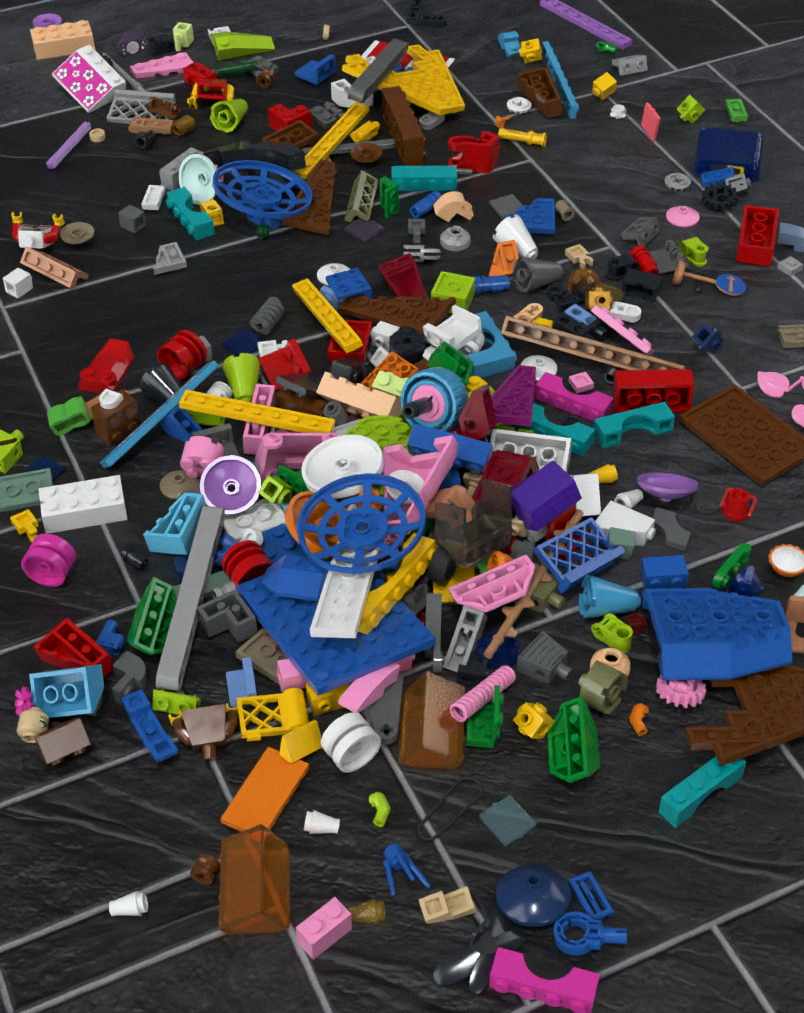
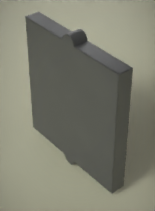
M513 194L489 201V205L502 219L507 215L512 216L516 213L517 209L523 207Z

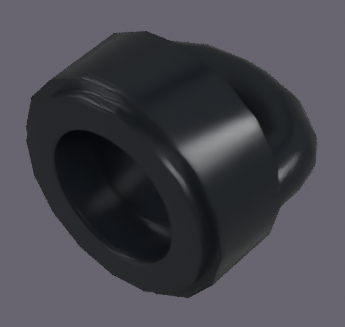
M607 366L605 369L603 380L606 384L613 386L614 381H610L608 376L614 377L615 371L618 370L611 366Z

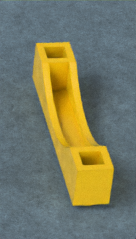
M413 533L402 545L403 550L413 541L417 534ZM422 536L416 547L403 558L396 574L388 582L368 593L358 629L359 632L368 634L373 628L377 627L380 620L390 612L397 601L401 600L404 593L414 585L419 576L424 574L436 552V540Z

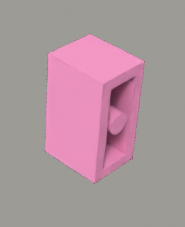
M334 897L296 927L297 943L314 960L352 930L351 913Z

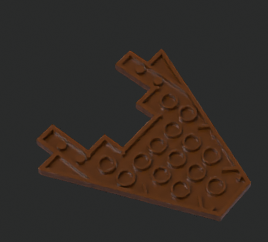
M661 651L658 653V661L660 660ZM784 665L734 679L709 680L712 687H734L743 710L725 711L724 719L727 724L725 727H686L685 731L690 750H714L719 766L766 749H772L774 746L803 736L804 669Z

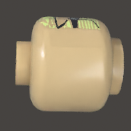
M31 707L29 710L21 712L17 725V733L21 739L27 743H36L33 736L48 730L50 721L48 715L38 707Z

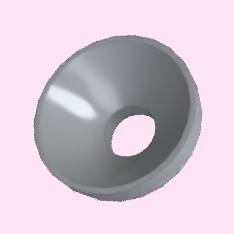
M460 226L446 229L440 237L441 246L450 251L465 250L471 243L470 234Z

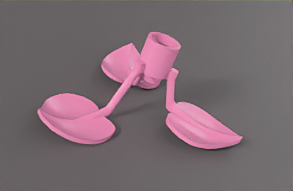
M761 371L757 373L760 389L770 397L780 398L783 396L784 391H791L801 382L804 389L803 376H800L799 380L789 387V380L783 374ZM799 404L792 409L791 416L798 425L804 428V405Z

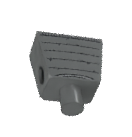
M544 631L518 656L517 671L546 684H550L557 676L568 681L573 674V669L567 666V650Z

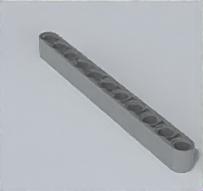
M202 507L156 675V689L180 691L198 624L197 607L202 605L224 524V507Z

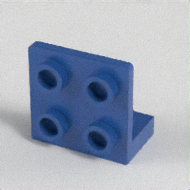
M330 54L320 62L311 60L295 71L294 75L318 85L336 72L335 55Z
M358 268L326 276V281L337 299L354 295L368 296L371 299V287Z

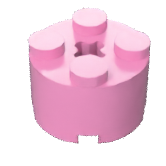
M193 436L190 438V441L186 440L180 466L186 471V476L190 478L201 477L205 468L212 461L223 457L224 447L219 442H217V445L212 443L211 438Z

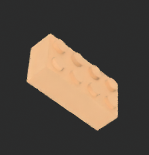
M80 20L75 23L30 29L37 60L71 55L76 50L90 45L95 50L93 34L88 21Z

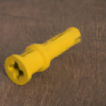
M502 128L498 132L500 139L527 142L528 145L536 144L545 147L547 141V133L539 134L534 133V131L521 132Z

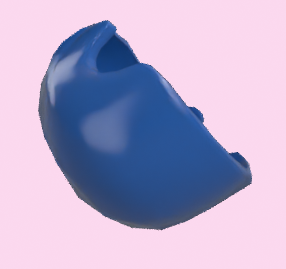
M228 533L224 534L220 540L223 549L216 551L217 559L213 563L218 567H222V558L227 550L238 543Z

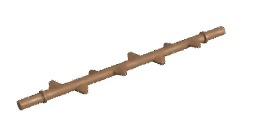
M578 509L571 520L566 523L565 529L554 530L553 535L557 536L576 526L584 515L583 511ZM558 541V547L567 549L564 546V542ZM550 550L547 556L553 557V551ZM538 555L537 557L542 564L532 578L527 594L520 597L514 607L504 606L502 608L507 618L497 634L493 635V640L484 652L485 657L492 658L499 645L504 642L505 637H516L517 633L512 627L523 608L535 606L530 597L539 583H550L552 581L551 576L547 572L548 568Z

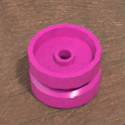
M40 534L35 537L29 550L26 552L21 561V567L25 574L33 581L48 587H56L64 582L76 560V552L66 540L59 536Z

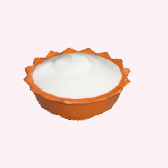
M781 544L770 550L768 555L769 562L778 574L785 577H794L804 571V550H800L798 546Z

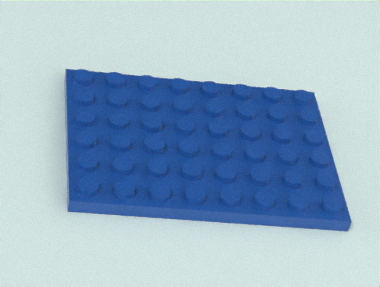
M375 571L369 592L385 584ZM264 575L235 586L236 591L317 696L436 645L434 635L402 600L397 601L390 612L380 620L378 626L373 628L368 634L358 631L356 638L311 637L310 627L319 601L276 596L266 587L262 586L261 581Z

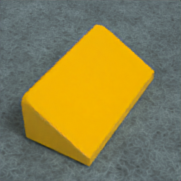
M313 720L283 735L279 755L293 763L322 748L321 734L317 721Z

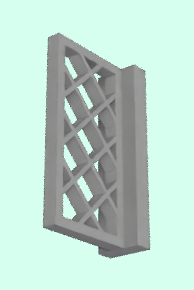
M115 89L107 122L130 124L133 118H144L148 115L153 119L164 117L170 120V118L159 114L153 116L152 112H149L146 107L149 108L151 106L149 98L153 96L162 99L163 103L164 101L176 103L175 94ZM127 108L130 110V111H128V112H126V113H123V112H122L123 110H125V109H127ZM142 109L145 111V112H143V113H141V114H139V115H138V113H137L138 111H140V110H142ZM117 113L120 114V116H118V117H112L113 115H115V114H117ZM132 114L135 115V117H133V118H127L128 116H130V115H132Z

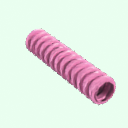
M506 665L501 666L450 706L452 717L456 721L464 722L492 699L494 685H499V693L511 685L516 679L512 668Z

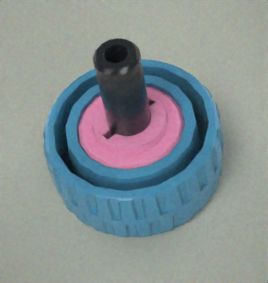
M432 367L413 374L405 382L401 393L402 413L412 427H414V424H419L445 432L454 429L460 424L459 417L468 401V393L462 380L454 372L442 367Z

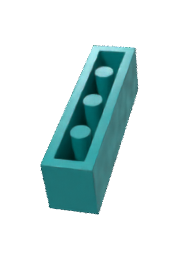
M392 166V181L399 184V191H457V166Z

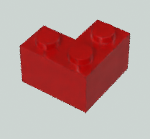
M277 104L268 109L269 126L278 131L301 120L312 128V111L304 105H298L289 110L283 105Z

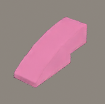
M393 663L354 680L341 696L338 704L352 712L359 713L383 697L384 689L397 681L400 665Z

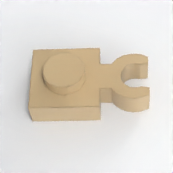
M580 244L565 249V255L574 264L579 262L580 268L585 269L586 264H589L591 267L593 266V259L589 257V252Z

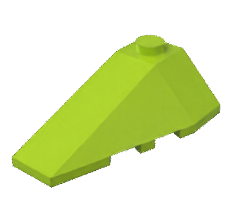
M227 31L211 34L218 60L275 51L271 36Z

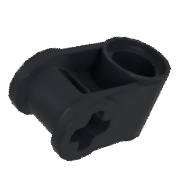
M167 34L148 38V55L156 57L174 51V40L170 39Z
M628 253L610 258L607 262L609 268L606 272V277L609 280L617 281L625 277L629 268L639 270L640 263Z

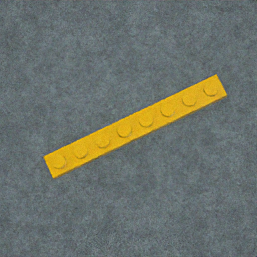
M355 102L305 156L306 167L292 172L307 180L320 159L325 160L369 112V106Z
M308 278L292 285L293 291L346 353L355 351L363 346L359 336Z
M185 390L179 402V406L182 409L301 433H332L335 427V419L191 390Z

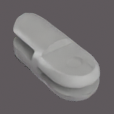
M403 245L404 249H420V251L403 252V255L411 253L412 256H420V258H414L415 262H424V259L437 260L441 257L440 255H424V253H440V249L424 248V245Z

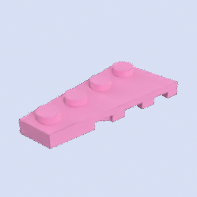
M185 52L173 56H165L157 60H150L145 63H137L130 66V70L135 79L155 77L158 73L164 76L169 75V72L178 71V74H182L183 68L193 63V61Z
M596 305L591 311L602 322L616 330L635 347L649 356L654 353L651 348L652 344L645 338L641 341L636 337L638 335L636 331L632 328L627 330L623 327V321L617 317L614 319L610 317L609 314L611 312L605 307L599 308Z

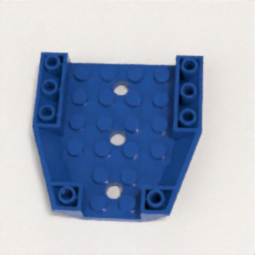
M712 588L645 589L639 593L643 609H649L660 646L659 668L663 680L734 679L792 664L791 628L780 601L755 596L747 597L734 592L726 593Z

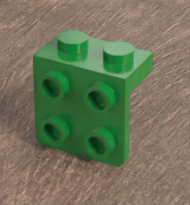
M494 685L491 704L484 705L466 719V746L494 748L495 739L500 738V726L503 724V712H500V707L503 706V693H499V685Z

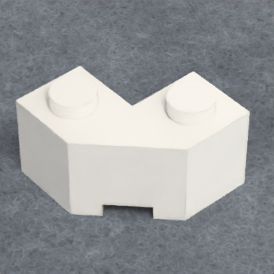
M345 79L331 83L332 100L338 106L350 108L356 101L348 99L347 96L351 84ZM373 93L363 103L364 105H373Z

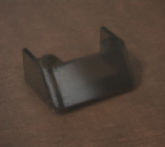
M483 479L482 500L472 507V521L466 523V508L439 501L435 502V537L458 566L470 568L490 557L495 551H501L509 545L512 535V485Z

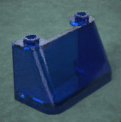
M702 128L698 135L693 174L709 172L711 164L744 167V174L747 178L759 180L764 143L762 134L721 128Z

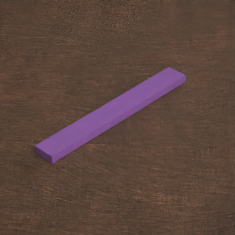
M559 0L540 1V6L622 50L633 43L631 38Z

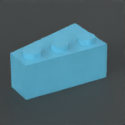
M184 493L168 509L169 513L163 519L159 518L156 521L157 525L151 531L147 530L143 534L150 552L188 555L192 547L202 507L207 506L203 494Z

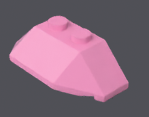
M524 555L452 586L448 590L456 603L488 612L525 596L536 568L530 558Z

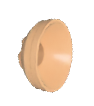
M616 648L600 649L591 658L590 669L593 663L598 660L621 671L627 677L630 673L631 666L628 656ZM607 655H614L618 660L609 662L605 657Z

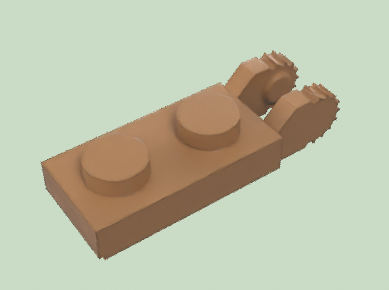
M133 118L128 129L131 133L135 134L148 132L149 130H153L155 133L171 134L174 121L168 119Z

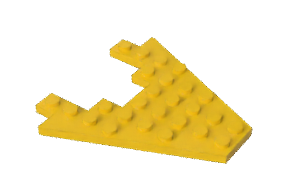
M419 44L408 46L407 53L417 60L412 62L411 65L414 70L399 73L392 70L377 87L378 90H382V88L400 86L402 91L405 92L406 100H409V103H414L438 115L464 111L465 108L463 99L440 50L427 51ZM359 54L348 55L345 60L348 64L342 66V71L358 78L370 63Z

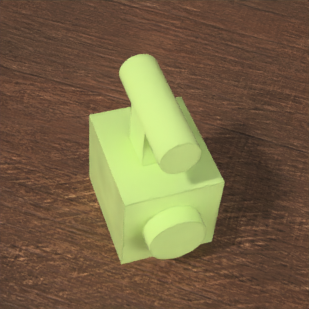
M178 22L173 28L176 51H181V47H189L194 41L192 24Z

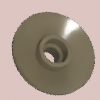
M85 222L70 223L60 231L61 239L69 244H81L89 241L94 236L93 226Z
M176 470L166 474L161 479L160 491L165 497L178 500V496L183 491L199 486L200 482L198 477L190 478L186 476V471Z

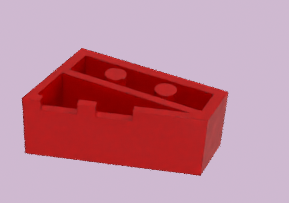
M68 618L63 620L33 646L41 661L63 669L101 664L103 678L113 670L112 665L114 663L109 653Z

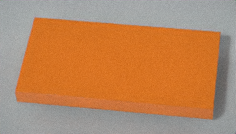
M392 351L360 384L372 390V384L379 370L392 372L400 378H410L413 374L419 372V369ZM357 413L356 416H357L358 418H360V419L363 418V417L361 416L362 414H358V413Z
M267 747L220 818L221 823L264 841L309 770V763L301 760L290 763L279 755L280 751Z

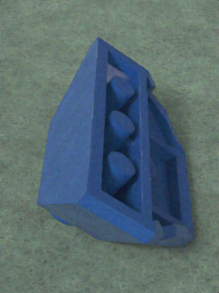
M286 554L267 568L261 584L276 596L319 601L329 570L318 566L308 557ZM322 559V561L331 564L329 560Z

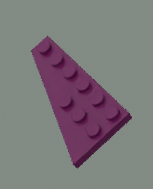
M518 365L491 395L497 423L531 426L536 367Z

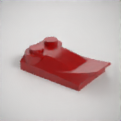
M345 320L362 340L363 346L355 351L346 353L336 340L331 337L328 358L332 362L351 356L366 361L372 322Z
M110 338L98 352L90 366L80 372L79 389L101 394L105 389L116 392L135 360L130 343Z

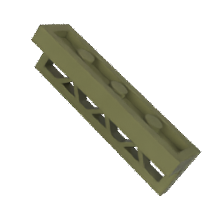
M361 170L354 180L344 220L350 223L355 215L365 221L370 219L379 179Z

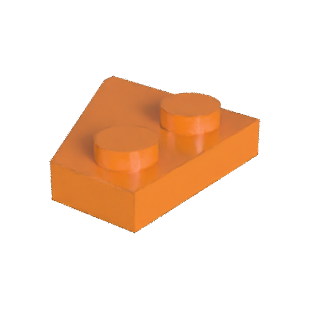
M515 240L498 242L489 276L516 275V273H513V267L519 256Z

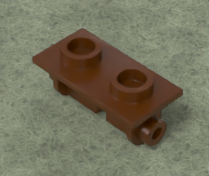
M155 96L149 98V103H151V106L148 108L149 112L175 119L182 111V108H179L176 103L168 101L163 103L162 99Z

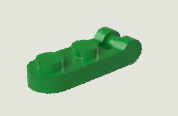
M741 543L714 576L712 581L713 587L719 590L723 587L727 588L732 576L737 575L741 567L748 564V555L751 552L749 544Z

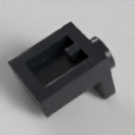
M483 659L481 668L459 664L457 685L474 688L490 676L491 668H488V659Z

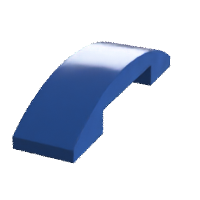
M142 689L121 698L122 704L138 736L157 763L179 753L171 737L165 733L153 713L151 704Z

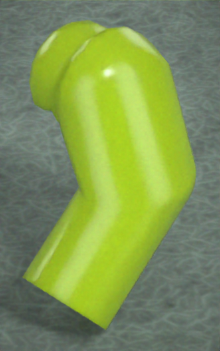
M375 792L369 796V803H372L371 805L377 809L373 823L378 827H383L391 808L385 795L381 792Z

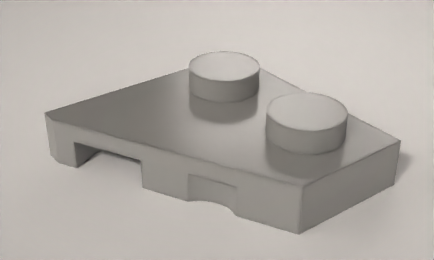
M177 242L159 247L156 265L153 267L155 275L187 267L186 260Z

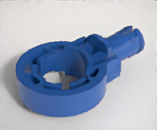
M582 912L565 913L554 924L555 944L563 953L568 955L580 956L590 952L592 949L601 950V945H604V943L627 945V928L604 927L602 920H593L589 915ZM569 923H571L572 927L577 926L585 930L586 934L582 939L578 941L569 940L568 944L564 933L569 929Z

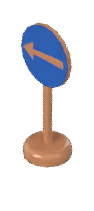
M679 260L677 263L673 284H680L683 276L716 284L719 290L728 295L738 296L745 293L746 284L737 276L721 274L715 280L685 272V262Z

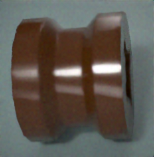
M199 854L196 859V866L191 869L190 876L201 884L210 885L214 881V872L218 871L220 862L210 855Z

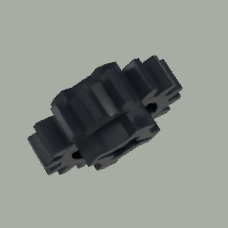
M717 182L716 185L711 183L710 187L706 186L705 190L702 191L704 206H709V210L715 209V212L718 209L721 212H724V209L729 211L730 207L734 208L735 204L738 203L736 187L731 188L732 185L729 184L727 186L725 182L722 184Z

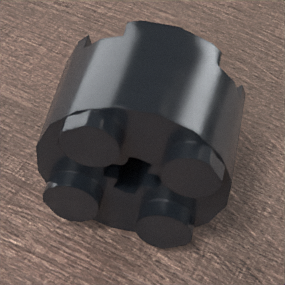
M404 326L402 330L394 332L390 336V353L393 351L412 365L424 359L423 353L426 349L425 335L414 331L410 326Z

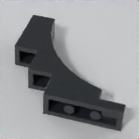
M247 140L203 151L204 156L208 157L214 165L218 166L234 161L258 160L284 167L290 171L306 167L304 151L291 142L273 145L269 141H264L252 145Z

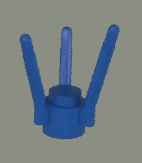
M392 844L384 850L386 860L383 861V865L386 869L391 896H395L391 868L395 870L403 868L411 881L415 879L412 874L413 871L426 888L429 889L431 887L412 862L408 853L404 852L401 844Z

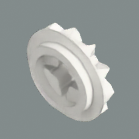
M516 97L507 102V109H509V112L521 115V113H527V111L531 110V102L525 98Z

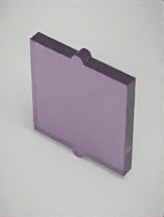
M362 218L352 221L351 224L344 228V231L364 242L377 237L379 233L385 230L384 226L373 220L365 221Z

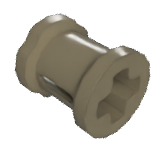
M566 200L558 201L555 204L554 210L561 215L563 221H570L575 216V210L568 206Z

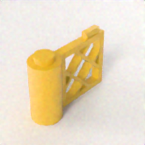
M289 688L281 694L236 698L242 739L247 738V741L261 740V737L284 735L309 723L304 693L300 688ZM269 702L278 703V707L274 711L265 707V705ZM251 704L256 708L249 713L242 708V705ZM260 710L269 715L264 721L255 717ZM274 718L281 723L282 727L273 728L268 723ZM250 721L259 725L255 730H246L245 726Z

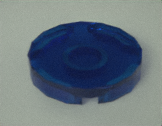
M492 631L484 634V637L477 642L476 655L478 660L483 663V659H488V668L496 670L504 665L513 666L517 662L520 653V646L515 637L514 639L512 637H505L504 642L499 645L492 658L484 656L485 650L493 640V635L498 632Z

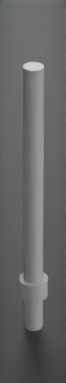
M111 59L114 70L132 85L135 91H146L142 84L136 82Z

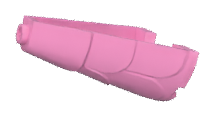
M453 435L435 438L434 446L439 452L411 456L401 444L384 447L382 453L384 458V475L389 476L397 470H408L423 479L424 484L418 494L423 501L425 511L428 509L429 502L435 496L440 484L457 458L459 447ZM384 486L385 498L395 501L388 493L386 486ZM414 503L402 504L401 508L406 515L407 524L420 520L418 509ZM396 512L387 519L389 527L401 525L400 518Z

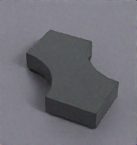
M656 507L653 519H655L654 528L663 534L665 546L685 551L691 532L683 529L677 523L676 512Z

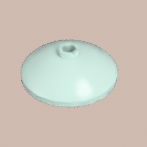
M202 154L189 155L183 160L179 169L180 187L185 186L192 194V200L195 204L214 199L216 196L212 186L216 167L208 157Z

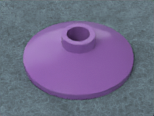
M42 14L33 19V26L41 28L62 23L61 17L56 14Z

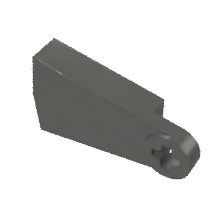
M442 593L426 594L425 627L436 638V645L425 649V658H433V673H442Z
M398 674L397 681L384 689L383 697L366 707L370 725L381 738V744H392L398 738L404 685L403 674ZM384 731H389V735H385Z

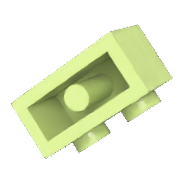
M379 370L372 384V390L376 389L401 400L403 386L409 378H400L392 372Z

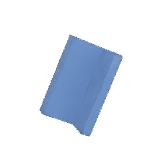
M251 657L242 658L243 670L226 672L231 708L237 706L236 698L257 696ZM251 704L242 705V708L254 707Z

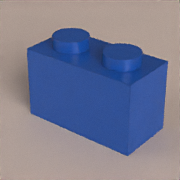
M684 555L645 557L641 560L640 575L644 590L686 588L689 573Z

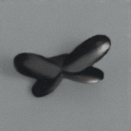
M495 902L490 907L486 919L472 933L468 944L469 947L443 959L434 970V980L439 985L447 986L460 982L470 976L469 989L472 993L479 994L485 989L490 980L497 948L500 947L514 951L526 942L527 935L521 929L510 930L512 921L500 911L497 902Z

